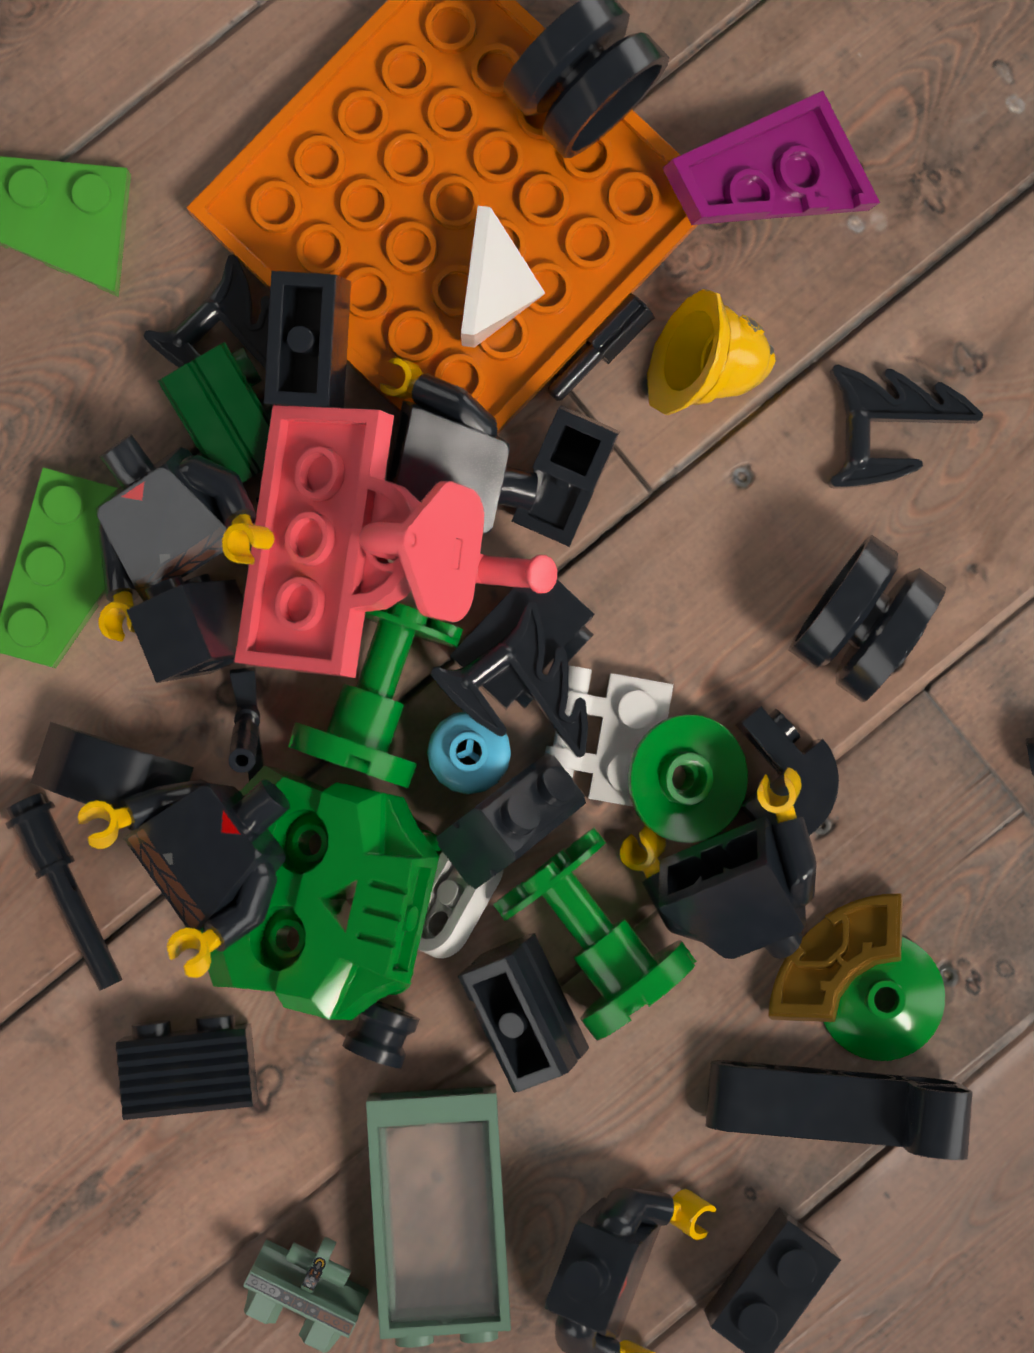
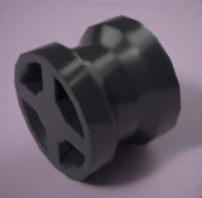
M376 1001L359 1014L356 1028L346 1034L342 1046L368 1060L401 1069L406 1057L403 1049L405 1039L416 1031L420 1019L400 1008Z

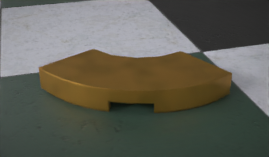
M881 894L849 902L826 914V918L805 934L799 948L792 955L784 959L773 985L768 1017L771 1020L835 1022L840 998L857 976L875 965L901 961L902 894Z

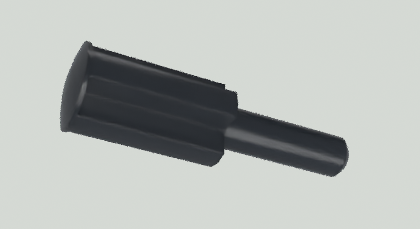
M630 293L586 339L588 347L548 387V393L556 401H562L601 360L610 364L651 320L655 319L649 307L636 295Z

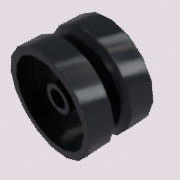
M579 0L533 41L511 68L504 81L503 92L524 115L534 116L548 111L543 125V136L564 158H572L582 153L604 137L647 95L668 66L670 57L648 33L640 32L624 37L630 14L617 0Z
M870 535L860 545L832 581L799 629L788 650L816 669L829 664L846 643H849L850 647L843 656L836 671V684L861 702L867 701L907 658L923 635L928 622L937 610L946 591V586L919 568L905 574L887 595L883 593L897 570L898 553L873 535Z

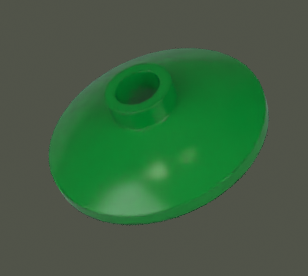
M678 715L659 722L639 741L629 765L628 789L637 815L651 831L675 842H700L722 832L737 816L747 792V763L740 744L722 724L704 716ZM681 766L685 771L686 779L684 784L676 789L673 786L672 777L675 768Z
M902 937L901 961L875 965L857 976L840 998L835 1022L823 1023L833 1039L844 1049L856 1056L874 1061H891L906 1057L923 1047L934 1035L941 1022L945 1007V988L940 971L925 950L914 942ZM883 987H891L896 994L894 1006L886 1011L878 1010L874 1003L876 992Z

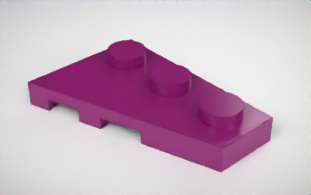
M823 90L680 155L663 167L691 225L869 211L880 203Z

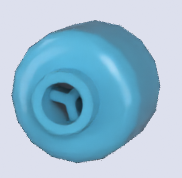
M458 712L442 720L430 736L427 754L430 769L441 784L452 791L469 795L485 792L499 783L508 770L511 749L507 734L497 736L476 723L465 712ZM467 740L466 750L456 753L458 745ZM474 741L479 743L481 747V757L473 752ZM469 756L476 763L466 765L459 760Z

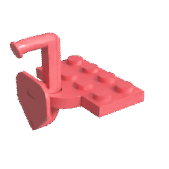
M273 405L255 525L269 528L275 540L269 550L251 547V554L255 558V562L253 565L249 564L234 663L356 678L365 612L388 609L407 597L410 591H412L417 608L423 616L441 621L457 622L464 618L471 607L475 584L531 588L532 591L539 594L547 593L556 584L557 567L552 558L547 555H537L532 559L480 554L484 529V509L479 495L473 489L454 482L440 481L419 502L405 487L385 481L394 415L381 410Z

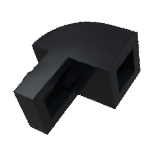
M559 406L532 467L534 468L533 472H536L538 475V486L533 506L530 510L517 508L511 522L570 547L601 479L620 431L565 406Z
M762 706L754 708L736 726L776 772L769 779L772 792L779 796L789 795V790L785 786L784 773L787 768H792L798 773L801 779V790L793 806L797 818L804 816L810 836L828 818L836 802L839 774L834 755L824 739L814 740L800 752L794 743L801 736L779 710L775 709L768 714ZM757 790L746 798L741 805V809L751 821L766 816L772 825L778 823L776 814L767 811L759 803Z
M50 722L30 783L84 804L93 801H103L111 805L115 810L120 808L119 805L122 799L158 786L190 781L194 767L137 750L100 736Z

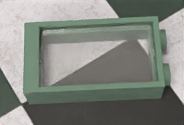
M496 1085L369 1093L366 1100L380 1339L395 1338L396 1346L406 1348L430 1345L434 1342V1336L460 1334V1341L464 1343H485L497 1340L499 1338L498 1332L511 1331Z

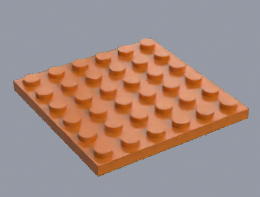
M387 0L186 207L189 214L232 255H235L269 290L271 288V271L336 274L351 281L347 363L398 412L401 411L403 400L414 401L412 398L402 399L389 396L381 391L380 383L398 389L405 382L406 375L404 369L401 366L388 362L392 358L411 361L419 366L423 374H431L466 389L496 419L497 435L587 342L586 339L630 293L633 294L698 226L691 225L663 170L667 163L680 156V154L633 110L588 149L572 158H564L543 136V125L548 111L534 116L524 115L503 92L504 81L511 68L533 41L546 29L516 0ZM478 206H486L492 208L545 294L474 348L462 346L461 329Z

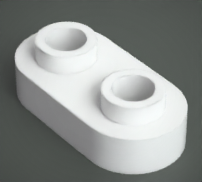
M442 852L438 861L418 950L435 958H447L457 953L468 940L497 888L503 870L479 888L474 889L468 886Z

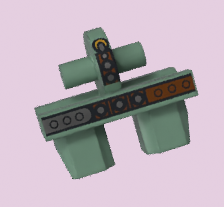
M324 1237L317 1253L294 1242L291 1249L287 1250L266 1239L243 1287L249 1289L244 1312L246 1315L264 1324H275L283 1307L306 1317L299 1332L303 1342L326 1353L341 1335L349 1339L369 1289L348 1280L351 1270L329 1260L337 1242L327 1237Z

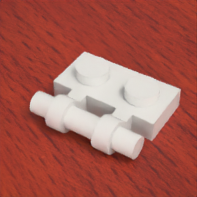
M568 666V699L565 714L570 716L574 701L578 698H583L586 701L587 715L602 718L596 754L585 753L581 758L575 757L556 730L553 747L546 746L545 753L548 752L552 756L554 755L572 779L574 771L592 774L588 799L633 807L628 789L630 761L642 737L653 726L668 718L674 684L611 673L606 698L588 695L592 670Z

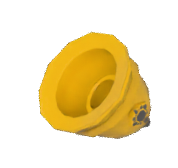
M702 289L688 297L671 315L655 342L647 373L649 406L669 416L690 405L706 404L714 399L738 396L751 391L770 374L776 362L774 348L768 343L764 335V329L754 319L743 314L738 316L728 306L724 305L719 293Z

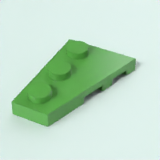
M0 156V246L6 249L11 248L43 262L52 269L66 275H73L96 285L98 289L119 297L131 173L128 168Z
M43 467L0 614L1 654L52 668H57L99 607L98 602L105 594L97 524L99 519L96 508L118 488Z

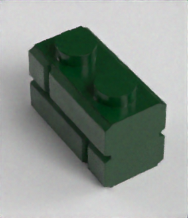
M223 342L158 380V383L202 457L236 472L243 483L263 471L273 405L264 409L252 387L261 382L262 379L243 347L231 353L226 343Z

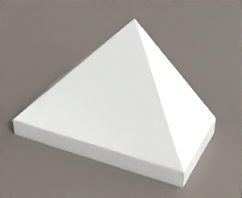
M478 206L461 329L462 346L474 348L545 294L492 208L486 206Z

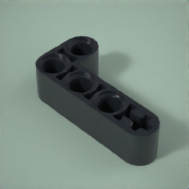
M713 1060L710 1062L705 1126L714 1130L734 1133L903 1147L907 1152L917 1156L943 1160L968 1159L973 1091L958 1082L937 1078Z

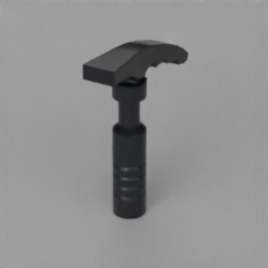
M255 667L230 670L237 710L234 717L235 725L232 731L228 762L234 771L239 773L248 772L249 781L264 767Z

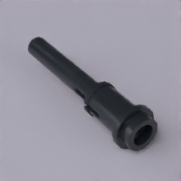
M38 793L6 808L11 820L5 824L8 829L15 828L36 872V878L39 879L45 876L99 991L123 979L69 867V864L75 862L73 855L71 856L50 810L55 808L53 801L46 803L42 793Z

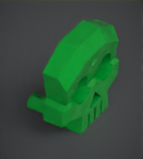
M265 765L240 792L245 796L262 779H267L275 784L288 799L290 809L268 828L285 851V862L276 872L277 883L265 921L225 951L220 952L215 949L210 952L211 964L208 972L212 985L215 987L275 992L284 1008L329 1020H353L379 999L388 995L404 993L411 986V978L414 974V965L440 857L435 850L442 851L437 845V835L429 830H420L404 797L338 782L329 788H325L284 769ZM315 833H318L322 844L320 850L313 855L309 848V841ZM350 898H353L352 906L347 902ZM292 928H295L299 934V943L294 950H291L287 943V936Z

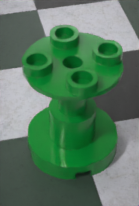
M396 603L388 609L365 612L364 619L377 623V627L356 687L347 684L342 685L327 731L324 732L295 722L288 747L409 788L417 764L388 754L404 704L392 700L414 636L444 646L457 648L463 629L423 616L418 609Z
M593 827L566 849L563 848L535 870L536 873L525 882L519 883L493 905L504 921H506L542 895L582 949L573 959L602 995L580 1017L582 1023L595 1040L598 1041L630 1022L632 1019L629 1015L646 1004L650 1007L667 994L696 966L694 963L697 961L681 940L670 944L655 955H652L625 918L614 925L607 918L573 873L576 868L606 843Z

